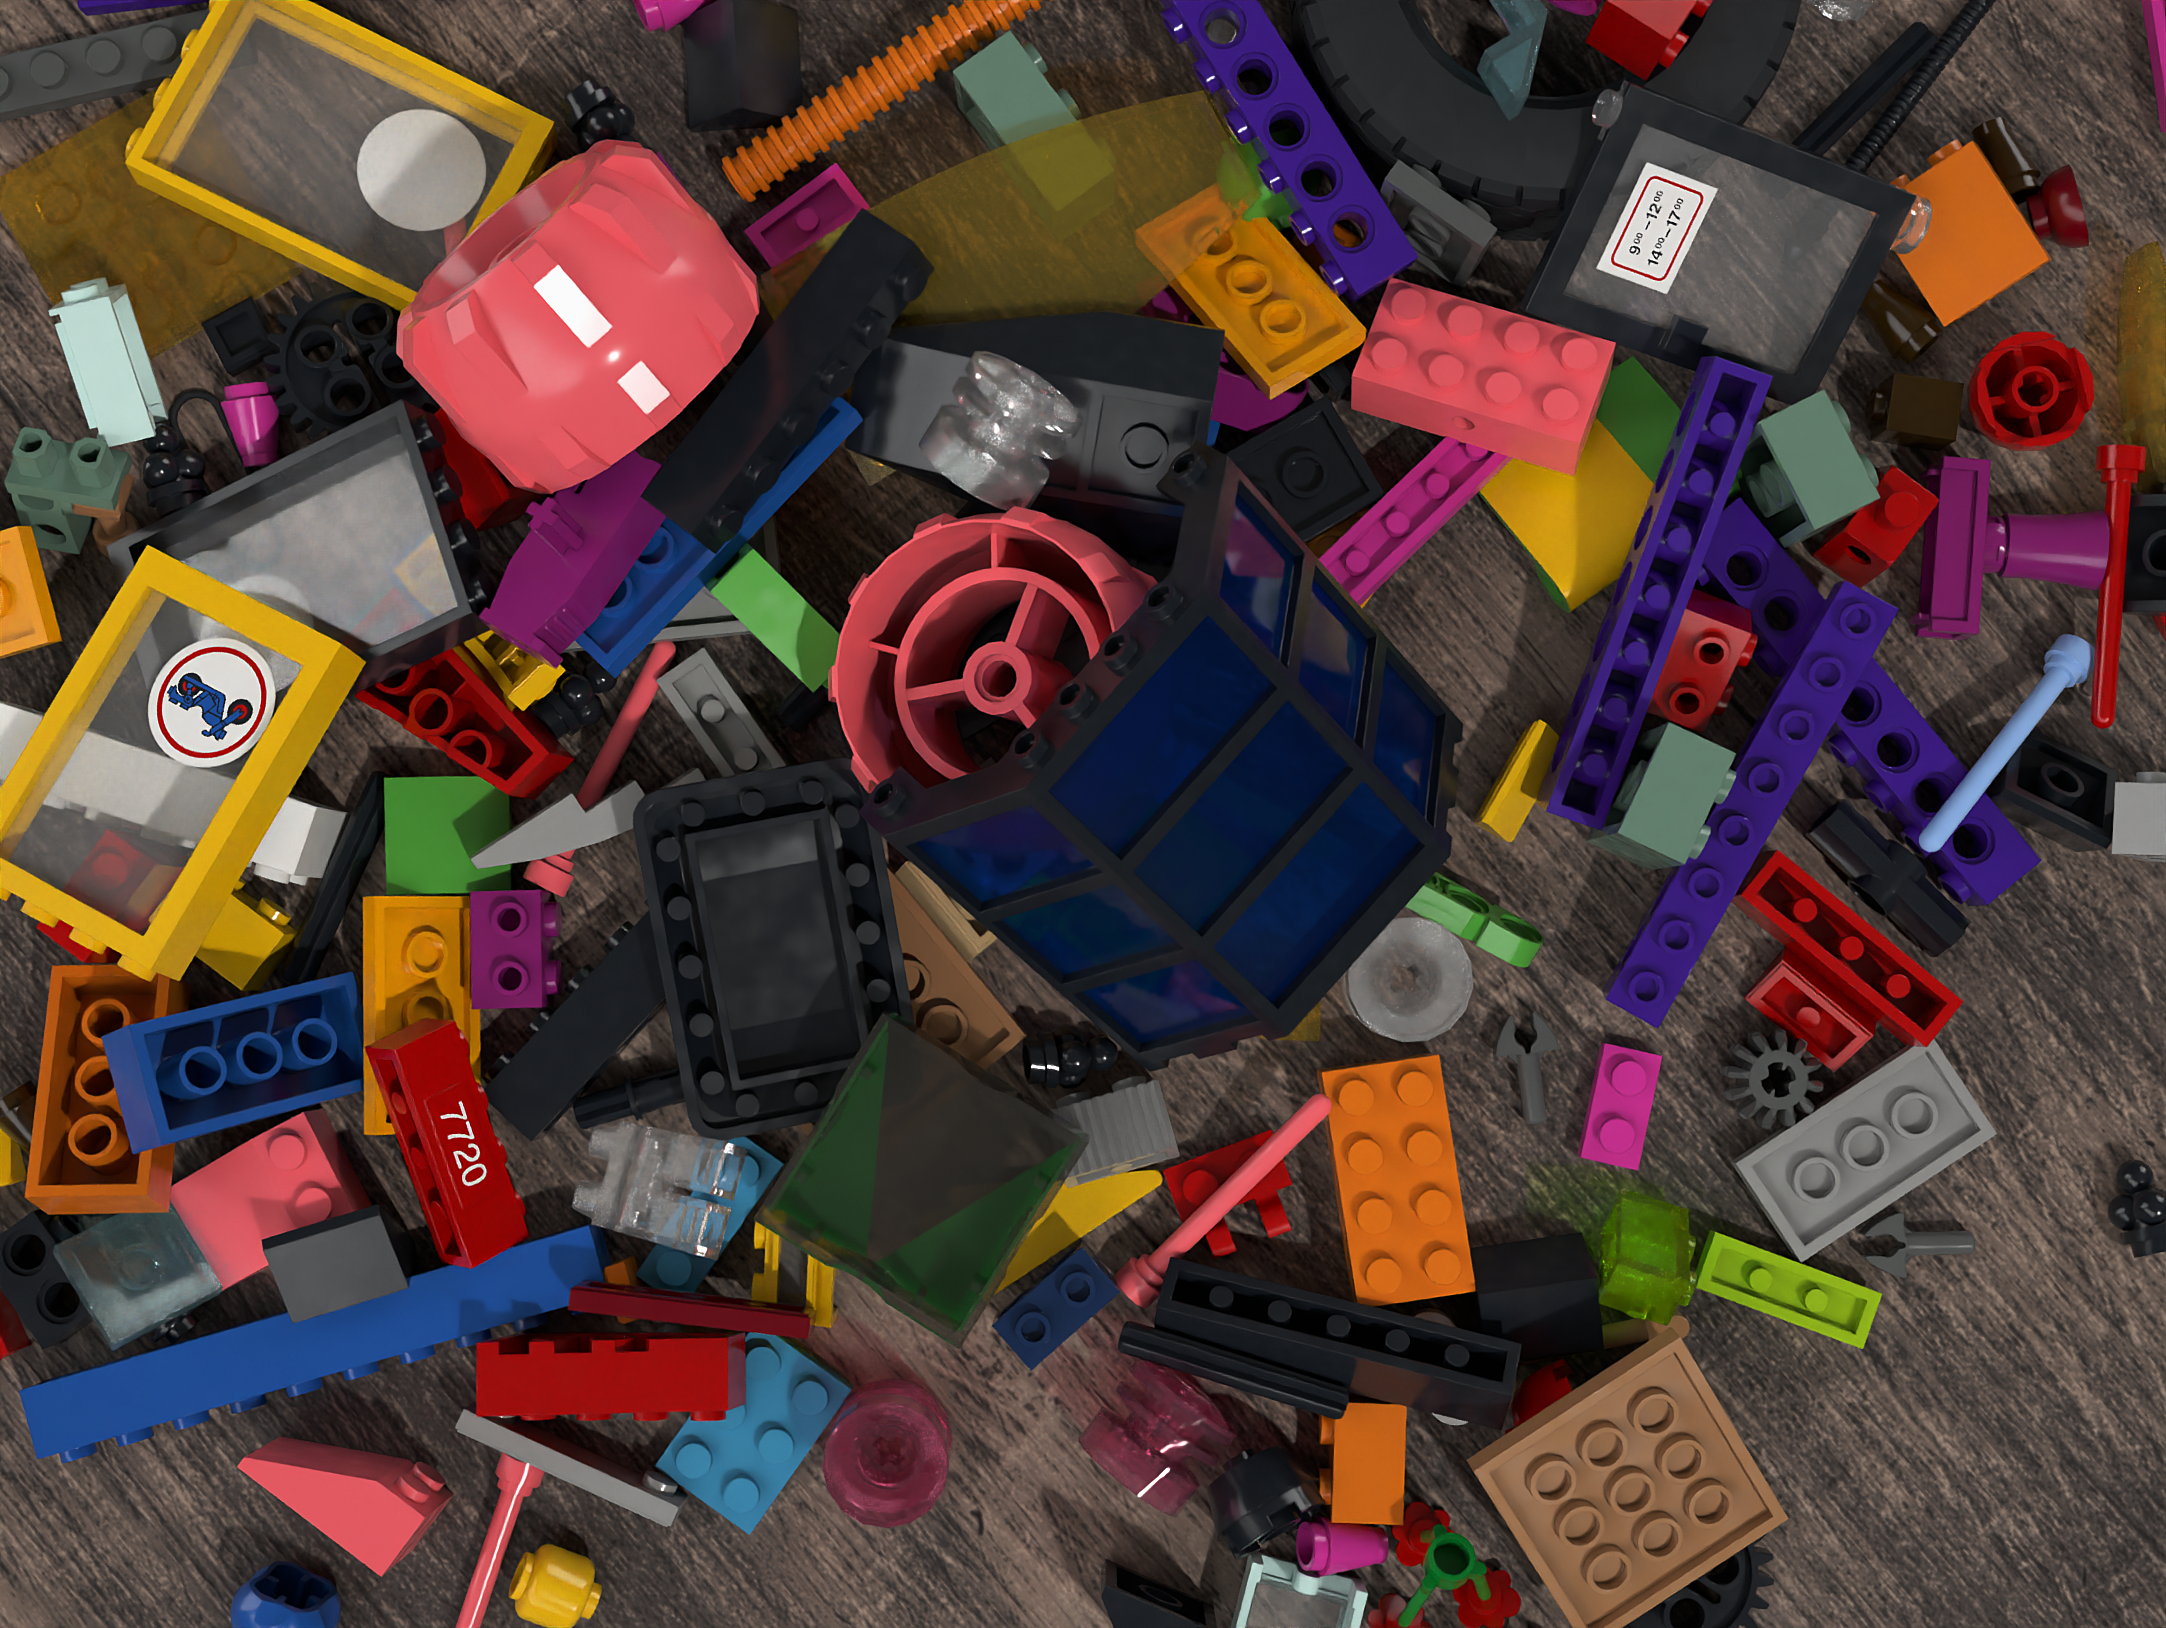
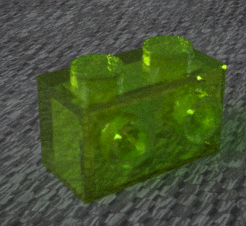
M1621 1187L1600 1231L1599 1304L1623 1311L1633 1318L1647 1319L1665 1326L1669 1325L1678 1305L1686 1307L1689 1304L1697 1280L1696 1272L1690 1270L1696 1237L1689 1234V1209Z

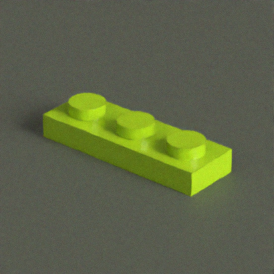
M1713 1230L1709 1232L1691 1283L1692 1286L1860 1349L1864 1348L1882 1297V1293Z

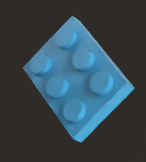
M749 1332L745 1337L746 1404L726 1411L725 1420L691 1421L689 1417L655 1465L661 1472L749 1535L854 1387L785 1336Z

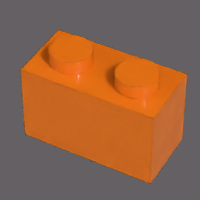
M1349 1394L1348 1405L1342 1418L1332 1419L1319 1415V1444L1329 1445L1328 1468H1318L1317 1478H1319L1317 1489L1326 1502L1323 1505H1327V1512L1331 1522L1403 1525L1406 1406L1359 1394Z

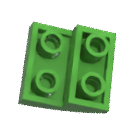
M479 776L384 778L386 895L470 894V891L514 890L513 863L477 869L469 856L512 829V799L510 795L502 792Z

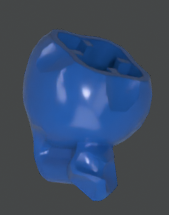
M277 1561L260 1569L236 1591L230 1609L232 1628H338L341 1619V1596L330 1580L313 1574L292 1562Z

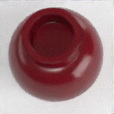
M2068 164L2049 174L2042 182L2039 193L2025 197L2031 227L2039 240L2051 237L2054 243L2065 248L2088 247L2089 237L2084 210L2072 168Z

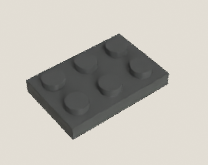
M1398 159L1385 177L1379 194L1417 253L1418 258L1415 262L1460 293L1473 276L1498 228L1489 223L1491 220L1489 214L1478 204L1468 199H1461L1459 202L1440 189L1441 182L1432 172L1417 164L1409 167Z

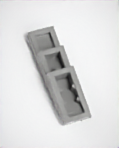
M690 768L659 789L706 781L698 768ZM629 780L583 810L574 795L568 792L478 850L469 858L475 867L480 869L538 860L602 842L633 828V811L637 802L645 794L635 780Z

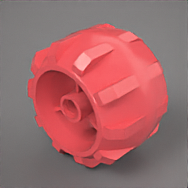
M606 139L594 143L585 153L578 154L566 161L562 160L544 172L541 177L533 181L487 217L443 262L435 267L423 281V285L415 296L414 301L401 311L397 323L396 354L403 360V366L443 408L460 436L480 453L488 457L514 487L539 494H553L556 491L572 487L582 481L593 478L632 452L679 415L716 375L727 366L741 348V344L750 332L755 318L759 314L760 300L757 277L729 244L714 217L691 198L652 150L644 149L638 142Z
M1014 506L1006 513L979 514L960 519L943 513L918 524L913 533V539L890 554L871 575L863 573L848 597L851 607L840 633L835 666H831L828 670L829 701L837 703L841 726L854 754L851 761V770L870 794L880 782L889 778L899 766L925 789L981 770L969 755L961 739L955 711L976 707L981 712L1024 724L1027 729L1030 728L1054 701L1058 690L1065 683L1074 679L1067 667L1061 662L1053 660L1070 613L1084 635L1091 660L1098 653L1099 647L1105 638L1119 630L1139 608L1147 592L1158 584L1157 581L1148 574L1130 566L1124 558L1099 537L1066 521L1054 519L1042 512ZM1020 601L1005 642H991L978 648L968 659L963 678L957 679L964 655L982 627L999 612ZM1170 656L1048 790L1099 840L1106 838V815L1135 786L1160 792L1176 768L1171 761L1158 752V749L1168 726L1171 702L1196 697L1195 667ZM1030 804L935 836L975 849L1009 852L1053 843L1076 848Z

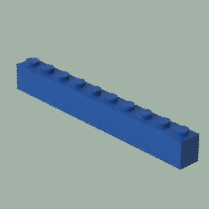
M600 1220L518 1243L473 1269L445 1264L411 1275L408 1289L297 1323L292 1322L288 1310L51 1378L21 1389L19 1393L36 1457L41 1459L59 1453L61 1463L70 1462L97 1453L96 1442L116 1437L118 1447L129 1445L154 1436L152 1428L154 1425L173 1421L175 1430L184 1429L210 1420L208 1410L229 1404L231 1414L243 1412L266 1404L265 1393L286 1388L288 1398L322 1388L321 1377L342 1371L344 1380L349 1381L379 1371L378 1361L399 1355L401 1365L435 1355L434 1344L455 1339L457 1347L463 1348L493 1338L490 1328L512 1322L514 1332L547 1323L549 1322L548 1311L568 1306L570 1289L583 1280L606 1282L602 1271L611 1264V1259ZM570 1310L571 1316L584 1313Z

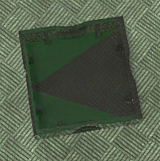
M887 1009L881 1014L836 1086L834 1096L807 1139L794 1153L753 1220L824 1265L842 1270L860 1279L871 1287L886 1304L960 1349L1005 1278L1009 1264L1032 1227L1043 1217L1089 1144L1090 1135L897 1013Z

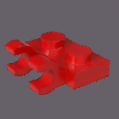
M1272 1129L1162 1170L1182 1224L1273 1135ZM1282 1159L1235 1205L1237 1206L1254 1199L1269 1238L1292 1230L1276 1191L1292 1185L1284 1160ZM1223 1217L1205 1234L1214 1259L1236 1251Z

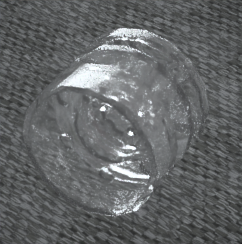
M975 351L965 368L968 377H958L952 389L955 398L962 407L952 404L941 405L921 437L919 447L923 455L939 472L978 499L1007 511L1014 506L1029 509L1049 478L1050 472L1040 457L1051 460L1061 459L1067 449L1065 439L1075 438L1083 425L1084 418L1061 392L1035 372L1000 355L987 351Z
M1420 917L1394 918L1340 978L1341 995L1352 1016L1369 1031L1401 1042L1428 1041L1450 1030L1466 1011L1473 990L1472 964L1461 941L1441 924ZM1396 964L1400 968L1413 967L1415 973L1409 978L1413 986L1410 992L1401 988L1391 990L1389 983L1395 978L1390 970L1393 965Z

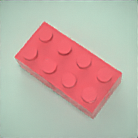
M1391 278L1352 374L1351 409L1442 437L1448 436L1465 444L1469 443L1492 452L1574 476L1610 377L1616 342Z

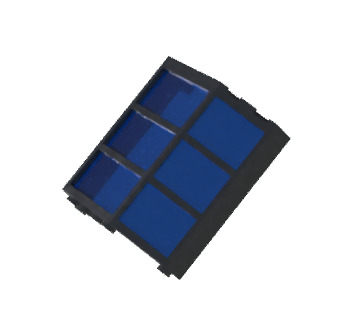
M1196 440L1189 449L1181 452L1174 458L1168 472L1155 485L1163 495L1184 506L1173 570L1162 582H1159L1147 592L1143 603L1119 630L1105 638L1099 647L1098 653L1074 679L1065 683L1058 690L1054 701L1030 728L1025 729L1016 736L1010 745L1009 751L995 765L926 789L899 766L889 778L880 782L873 789L868 802L858 812L884 839L1149 1072L1167 1068L1169 1059L1193 1053L1198 1059L1236 1050L1238 1041L1263 1035L1268 1041L1290 1035L1451 856L1452 836L1447 832L1446 827L1448 809L1455 807L1459 770L1453 765L1454 746L1456 743L1462 742L1463 723L1234 462L1227 455L1199 440Z

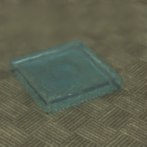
M171 1202L169 1203V1212L119 1213L55 1245L53 1249L55 1258L112 1351L221 1294L223 1288Z

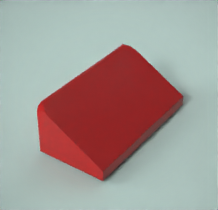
M1786 947L1776 956L1744 996V999L1779 1028L1785 1030L1793 1039H1804L1808 1043L1806 1050L1816 1058H1819L1834 1073L1869 1041L1875 1033L1876 1020Z

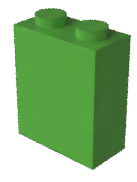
M745 543L705 584V587L813 693L821 684L828 688V670L831 666H835L840 634L749 544Z

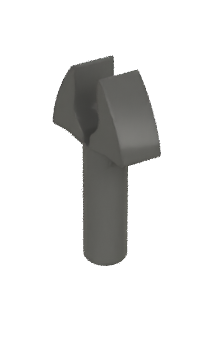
M1530 1012L1531 1028L1534 1035L1533 1040L1527 1046L1528 1050L1526 1053L1524 1047L1518 1044L1514 1037L1515 1025L1513 1015H1508L1497 1033L1493 1047V1056L1502 1057L1507 1055L1516 1063L1524 1122L1531 1125L1541 1124L1547 1120L1540 1060L1547 1050H1559L1560 1046L1547 1023L1538 1014Z
M1899 1211L1883 1214L1869 1222L1859 1231V1234L1864 1236H1882L1887 1234L1891 1239L1899 1242L1898 1246H1893L1886 1254H1860V1257L1870 1265L1902 1278L1907 1277L1905 1263L1913 1256L1971 1254L1975 1249V1238L1972 1232H1911L1904 1226V1213Z

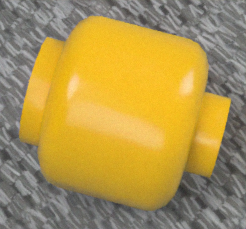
M544 1544L534 1554L527 1551L524 1553L514 1573L508 1597L515 1600V1610L519 1617L547 1628H572L580 1617L591 1618L599 1602L602 1585L594 1582L595 1565L591 1559L553 1544Z

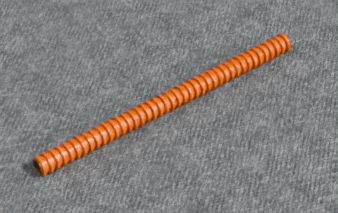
M963 0L964 3L957 8L954 4L947 7V15L942 18L938 14L934 15L931 18L933 24L927 28L921 24L916 28L918 34L912 38L908 34L903 36L901 40L904 44L898 48L891 44L886 48L888 52L883 58H880L878 55L871 58L873 64L868 68H865L863 65L857 67L856 71L858 74L851 79L848 75L842 77L841 81L843 84L835 89L833 85H830L826 88L828 95L822 99L815 95L811 98L813 105L807 109L803 105L796 108L798 115L792 119L788 115L781 118L783 125L777 129L773 125L766 128L768 135L761 139L758 135L751 138L753 145L747 149L743 145L736 149L738 155L731 159L728 155L721 159L723 171L742 199L752 203L756 200V192L762 190L764 193L770 191V183L775 179L779 183L785 181L784 173L790 169L794 173L800 171L799 163L805 159L812 163L816 160L814 153L820 149L824 153L831 150L829 143L835 139L839 143L846 140L844 133L850 129L854 133L858 132L861 129L859 123L865 119L868 123L875 120L874 113L880 109L883 113L890 110L889 103L896 99L899 103L905 100L904 93L911 89L914 93L918 92L921 89L919 83L926 79L929 83L933 82L936 79L934 76L935 72L942 69L946 73L951 69L949 66L950 62L957 59L961 63L966 59L965 52L972 49L976 53L981 49L980 42L987 39L991 43L996 39L995 32L1002 29L1006 33L1011 29L1009 24L1014 19H1017L1019 22L1026 19L1024 13L1031 8L1034 12L1041 9L1040 2L1043 0Z

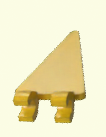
M1154 1169L1127 1171L1067 1188L1063 1177H1056L983 1293V1296L992 1297L1160 1186L1163 1180L1162 1174ZM1008 1181L955 1185L951 1187L948 1192L950 1205L917 1215L922 1234Z

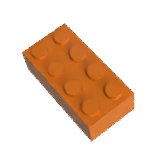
M118 965L52 966L24 1197L48 1215L169 1212L175 1143L137 1154L132 1153L101 1036L131 1024L189 1011L191 985L183 976L180 981L156 973L153 980L149 982Z
M1430 1052L1317 1069L1320 1094L1326 1095L1332 1104L1331 1111L1324 1118L1352 1301L1376 1307L1475 1292L1476 1286L1439 1054Z

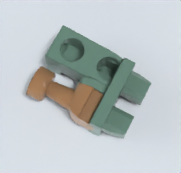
M30 427L21 429L12 451L13 461L4 483L8 493L12 494V500L21 526H32L38 548L80 555L93 518L96 517L97 520L93 525L92 534L98 550L103 555L109 557L107 545L141 529L137 518L125 511L135 476L127 474L132 466V460L128 452L110 450L106 440L84 437L75 443L52 440L46 430ZM46 525H50L59 529L64 535L52 534L44 531Z

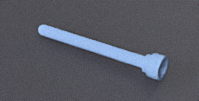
M2063 634L2057 638L2044 657L2046 663L2043 667L2045 675L1920 834L1919 844L1923 850L1936 852L1944 845L2063 689L2083 683L2094 670L2095 648L2090 643L2071 634Z

